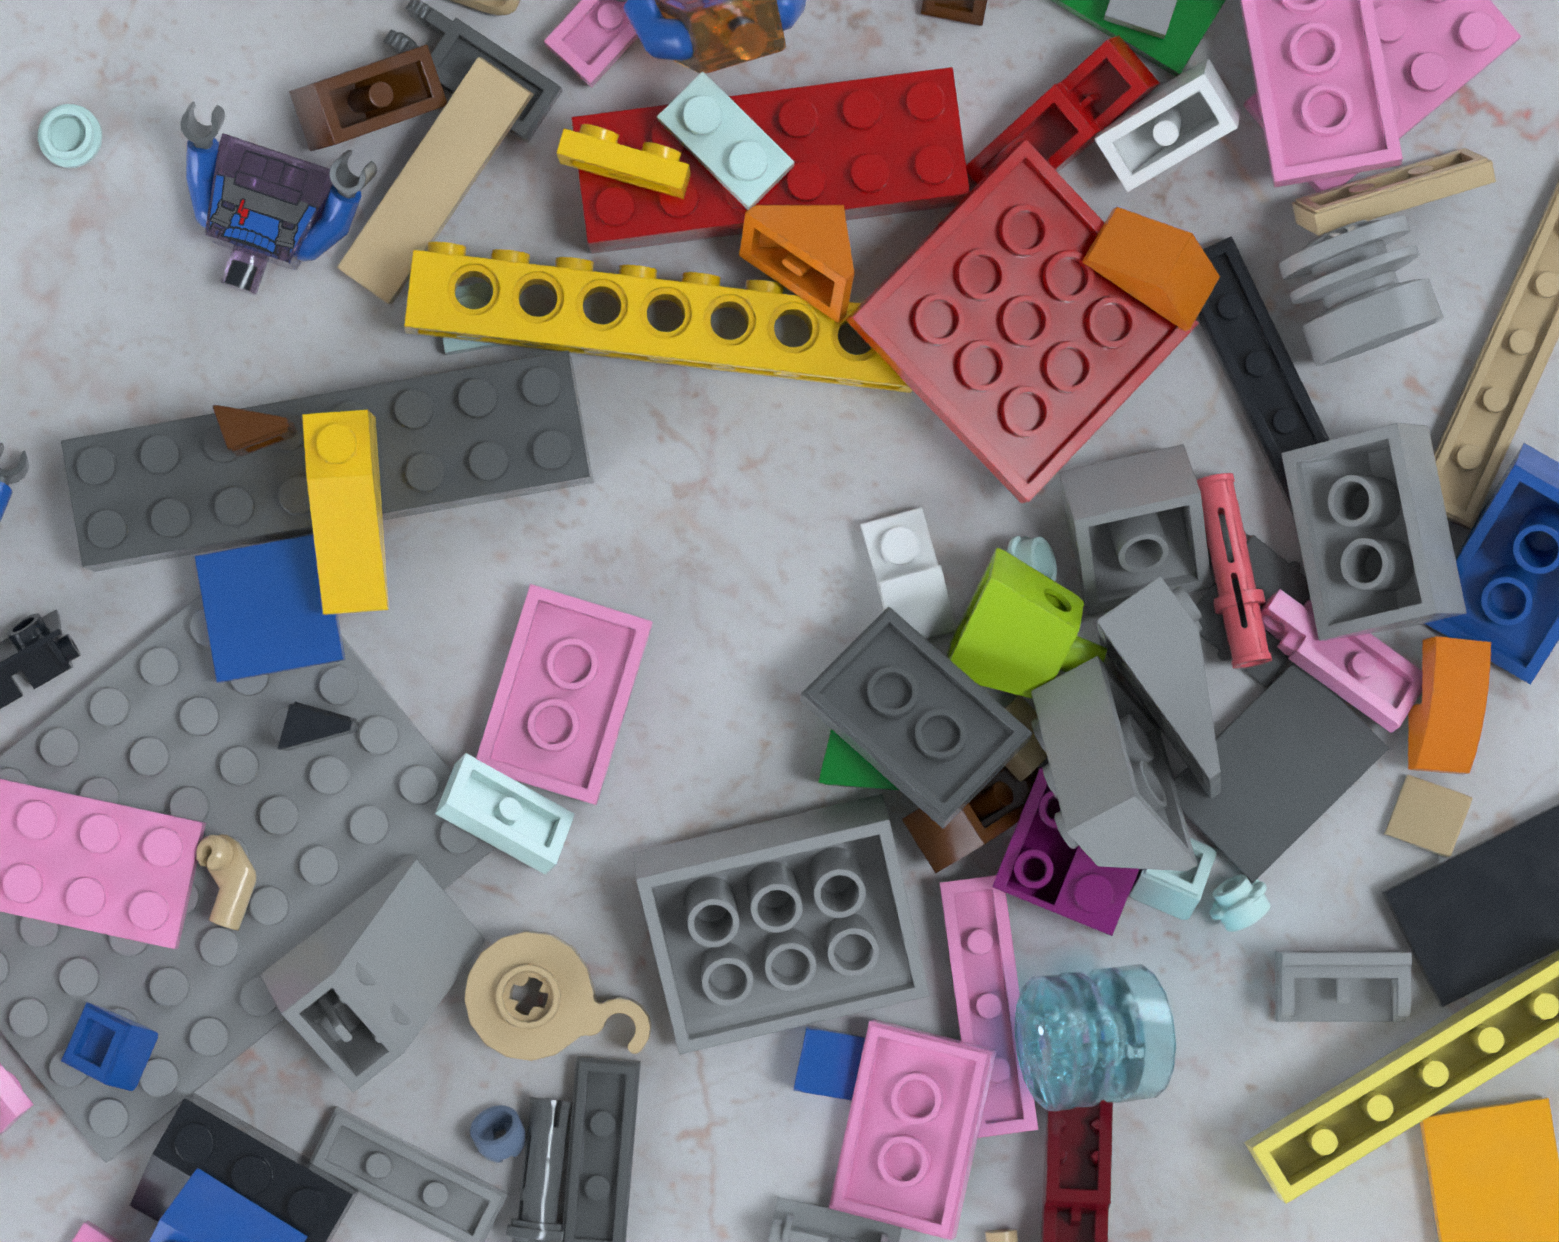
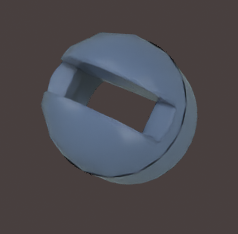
M493 1106L482 1111L473 1120L470 1127L471 1138L478 1151L487 1160L500 1163L503 1162V1159L511 1156L515 1158L525 1146L526 1134L524 1126L517 1112L509 1106ZM505 1129L506 1134L497 1139L495 1132Z

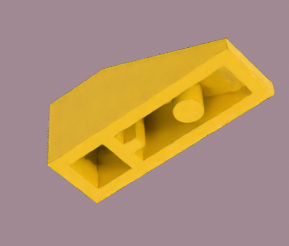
M369 410L302 414L306 477L323 615L389 610L376 417Z

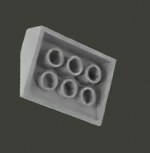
M882 794L633 852L636 882L679 1055L930 996L892 828Z

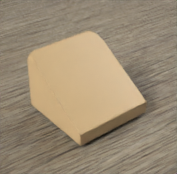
M1407 774L1384 834L1442 857H1450L1470 808L1472 797Z

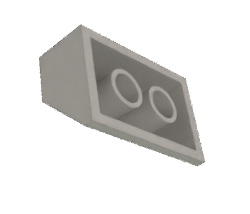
M1394 423L1281 453L1319 641L1406 628L1467 613L1428 426Z
M1096 656L1031 691L1038 717L1032 720V728L1039 744L1047 753L1049 764L1043 767V773L1049 788L1059 801L1061 811L1055 814V822L1065 842L1072 849L1080 846L1095 864L1101 867L1188 871L1196 867V858L1160 728L1104 662Z

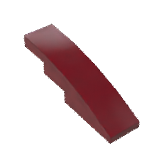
M1049 1075L1041 1242H1108V1213L1111 1204L1113 1078Z

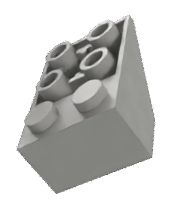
M413 855L266 969L260 976L285 1019L354 1093L405 1053L485 939Z

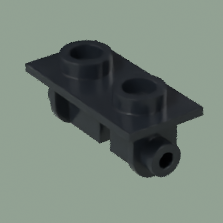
M57 610L43 618L38 613L23 618L8 630V638L0 642V709L23 696L22 690L12 677L14 674L22 670L33 689H36L73 668L72 660L81 656L77 645L69 634L59 639L57 638V636L62 634L60 614Z

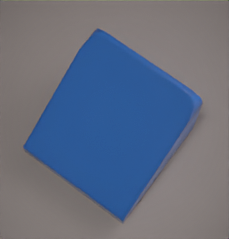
M86 1002L61 1062L105 1085L133 1091L137 1087L158 1039V1033L121 1015Z
M806 1025L793 1090L852 1101L866 1037Z

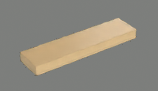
M478 57L337 268L387 304H393L410 279L413 250L427 251L428 242H435L534 94L485 59Z

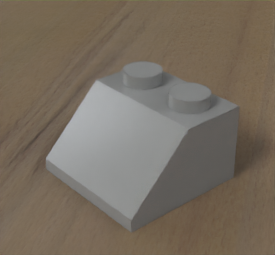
M1184 444L1059 471L1066 522L1088 614L1114 609L1160 576L1171 591L1179 585L1187 593L1212 587L1201 492Z

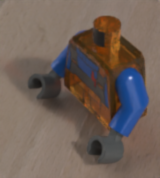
M616 0L626 2L623 7L624 12L643 47L651 56L657 59L673 60L697 73L702 71L704 73H711L786 49L783 31L793 27L806 6V0Z

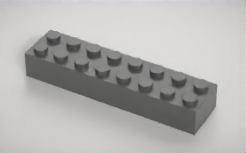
M568 350L241 408L243 410L286 417L294 423L297 431L293 438L242 457L228 450L215 413L61 440L82 567L94 572L313 533L306 477L302 414L369 410L376 417L383 520L594 483L574 367Z

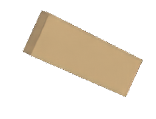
M1463 148L1297 198L1295 202H1292L1296 224L1320 236L1361 220H1373L1496 182L1492 160L1467 148Z

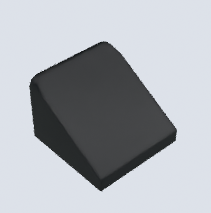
M294 702V704L289 706L278 750L289 751L355 733L359 723L356 722V718Z

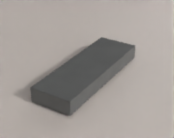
M576 1057L562 1231L565 1232L564 1241L561 1242H626L641 1061Z

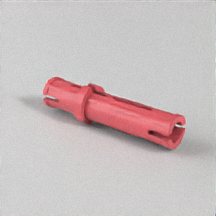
M1221 473L1200 478L1197 480L1201 492L1206 541L1219 596L1213 600L1215 613L1223 615L1232 656V668L1241 669L1272 661V656L1268 650L1260 606L1266 603L1264 591L1256 589L1246 533L1234 487V474ZM1221 514L1225 516L1234 559L1233 563H1229L1227 560L1219 515ZM1233 579H1237L1247 621L1246 628L1241 626L1232 584Z

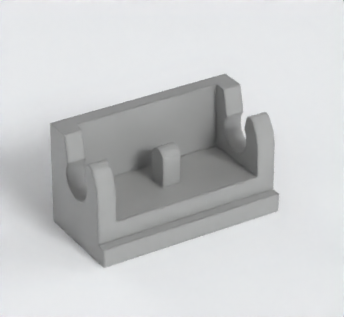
M1275 951L1276 1022H1406V1017H1410L1412 953L1406 951Z

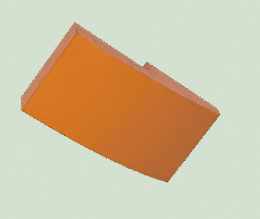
M1439 636L1422 640V703L1413 705L1408 713V770L1459 775L1470 773L1480 741L1486 711L1490 677L1491 642Z

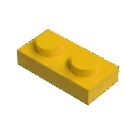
M582 124L580 132L563 129L556 152L560 164L684 199L691 173L689 164L679 162L681 156L679 151L651 142H644L642 150L617 144L618 134L589 124Z

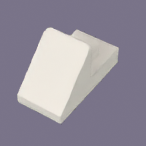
M922 507L861 524V531L884 610L888 606L892 608L926 639L956 631L941 565L938 566Z

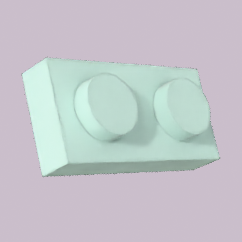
M703 71L657 116L658 121L747 210L756 205L794 167V161Z
M467 753L454 764L435 813L543 874L549 872L557 864L575 815L573 812Z

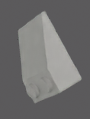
M1160 576L1096 620L1100 645L1107 648L1106 654L1206 794L1212 799L1221 793V770L1199 634L1203 630L1198 621L1202 618V615L1182 586L1179 585L1171 591Z

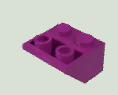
M1040 767L992 887L1113 936L1139 869L1097 866L1080 846L1072 849L1065 842L1055 822V814L1061 811L1059 801L1049 788L1044 777L1043 768Z

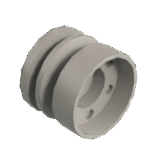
M1395 216L1383 220H1361L1337 228L1309 241L1296 254L1278 264L1284 280L1309 274L1314 276V281L1290 293L1293 304L1323 300L1325 305V312L1312 318L1302 327L1316 366L1327 365L1372 350L1422 330L1444 318L1429 279H1413L1399 282L1395 272L1408 265L1420 255L1417 246H1407L1387 252L1385 245L1407 235L1411 231L1405 216Z

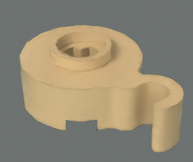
M526 931L502 937L479 955L468 974L464 1000L470 1024L487 1046L505 1057L533 1061L556 1055L579 1037L598 1034L605 1027L608 1018L617 1013L626 1014L631 1017L635 1024V1035L628 1043L630 1053H639L650 1038L652 1024L649 1013L644 1006L634 999L626 997L612 998L605 1002L598 1001L589 967L574 946L554 934ZM530 977L536 978L543 983L539 992L548 994L545 1007L535 1005L530 1010V1013H526L517 1007L520 1000L513 998V989L515 985L525 986Z

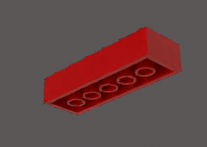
M953 67L729 96L794 161V167L756 205H844L847 221L957 206L970 193ZM669 104L571 117L573 131L580 132L582 124H589L618 134L617 144L642 150L644 142L664 145L681 153L679 162L689 164L691 176L684 199L578 169L587 242L591 254L742 234L745 213L748 210L658 121L657 116Z

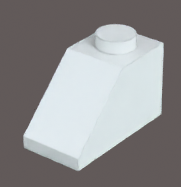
M1207 58L1152 91L1098 133L1094 139L1128 193L1238 128L1241 110L1213 64Z

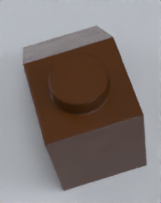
M427 44L289 91L310 152L337 145L442 108L447 104Z
M1004 766L944 829L920 808L902 818L903 823L935 874L1018 823L1039 772L1038 767L1020 782Z

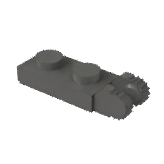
M410 0L405 9L411 14V17L421 25L430 27L443 35L431 53L443 88L454 94L476 59L481 57L534 94L510 129V132L528 143L563 92L562 87L455 17L452 21L423 1ZM392 29L383 41L398 54L420 47L409 36L402 32L397 33Z

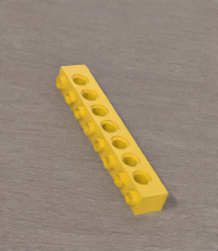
M428 242L427 251L413 250L404 324L406 334L558 352L568 350L569 353L904 393H911L913 391L872 347L868 352L861 355L850 354L841 347L838 340L839 328L848 323L846 321L847 317L861 303L849 302L846 317L837 323L799 296L783 294L784 286L772 281L746 280L745 289L721 287V277L697 272H684L682 282L656 279L657 269L640 265H619L618 274L593 271V261L573 257H556L555 267L529 264L530 254L505 249L492 250L491 259L465 256L466 246L448 242ZM478 277L485 280L491 286L493 295L489 303L484 307L469 309L458 302L455 296L456 289L467 278ZM543 285L554 293L557 303L549 314L542 317H534L527 314L521 308L519 303L521 293L529 286ZM604 292L613 296L620 307L618 317L611 323L603 325L590 321L583 311V303L590 295ZM659 300L672 301L681 309L683 323L679 328L671 332L658 331L648 321L647 309L649 306ZM724 307L739 311L746 322L745 333L733 340L719 337L711 326V315L715 311ZM785 315L800 317L808 327V341L799 347H788L782 344L775 335L774 325L776 320Z

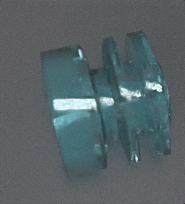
M1132 964L1092 969L1087 975L1083 972H1066L1060 975L1034 976L1022 987L1016 1004L1014 1026L1017 1058L1024 1082L1034 1100L1045 1110L1063 1111L1074 1109L1075 1107L1097 1106L1103 1099L1106 1102L1121 1103L1157 1098L1168 1087L1175 1065L1176 1037L1174 1019L1166 992L1156 975L1144 965Z

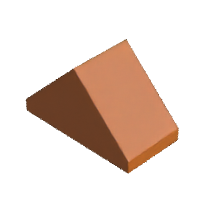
M754 205L746 211L739 256L837 323L842 321L847 315L854 278L844 205Z
M1120 207L1112 209L1082 261L1184 331L1190 330L1220 278L1193 233Z

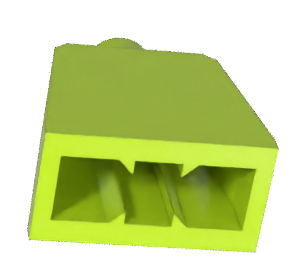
M996 548L949 643L947 658L980 686L1033 699L1031 691L1055 679L1059 670L1068 672L1096 656L1104 662L1107 648L1078 636L1084 602L1079 596L1010 553Z

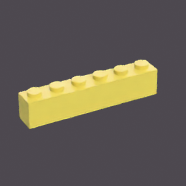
M1559 950L1245 1141L1246 1147L1276 1196L1284 1203H1289L1559 1038Z

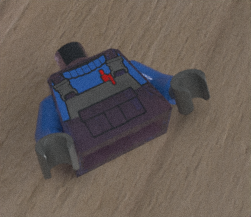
M193 101L189 104L180 122L181 131L189 139L187 141L186 181L195 219L205 228V235L211 242L232 249L221 280L223 285L251 295H257L268 262L297 270L302 261L316 260L348 234L362 197L360 190L377 173V166L373 161H370L363 168L360 177L350 172L347 164L348 158L352 155V150L345 151L334 161L329 169L222 133L220 142H218L215 137L226 117L224 109L216 105L211 116L212 125H203L194 116L195 102Z

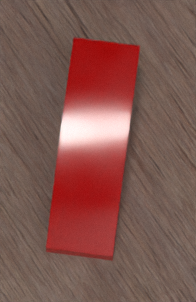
M1120 36L1107 39L1065 79L1054 84L966 165L967 173L978 184L1018 142L1025 139L1059 172L1095 141L1094 138L1098 133L1141 101L1160 82Z

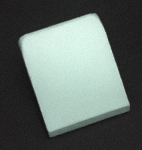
M1190 838L1197 862L1196 867L1188 871L1140 869L1133 884L1130 897L1181 920H1188L1201 899L1218 849Z

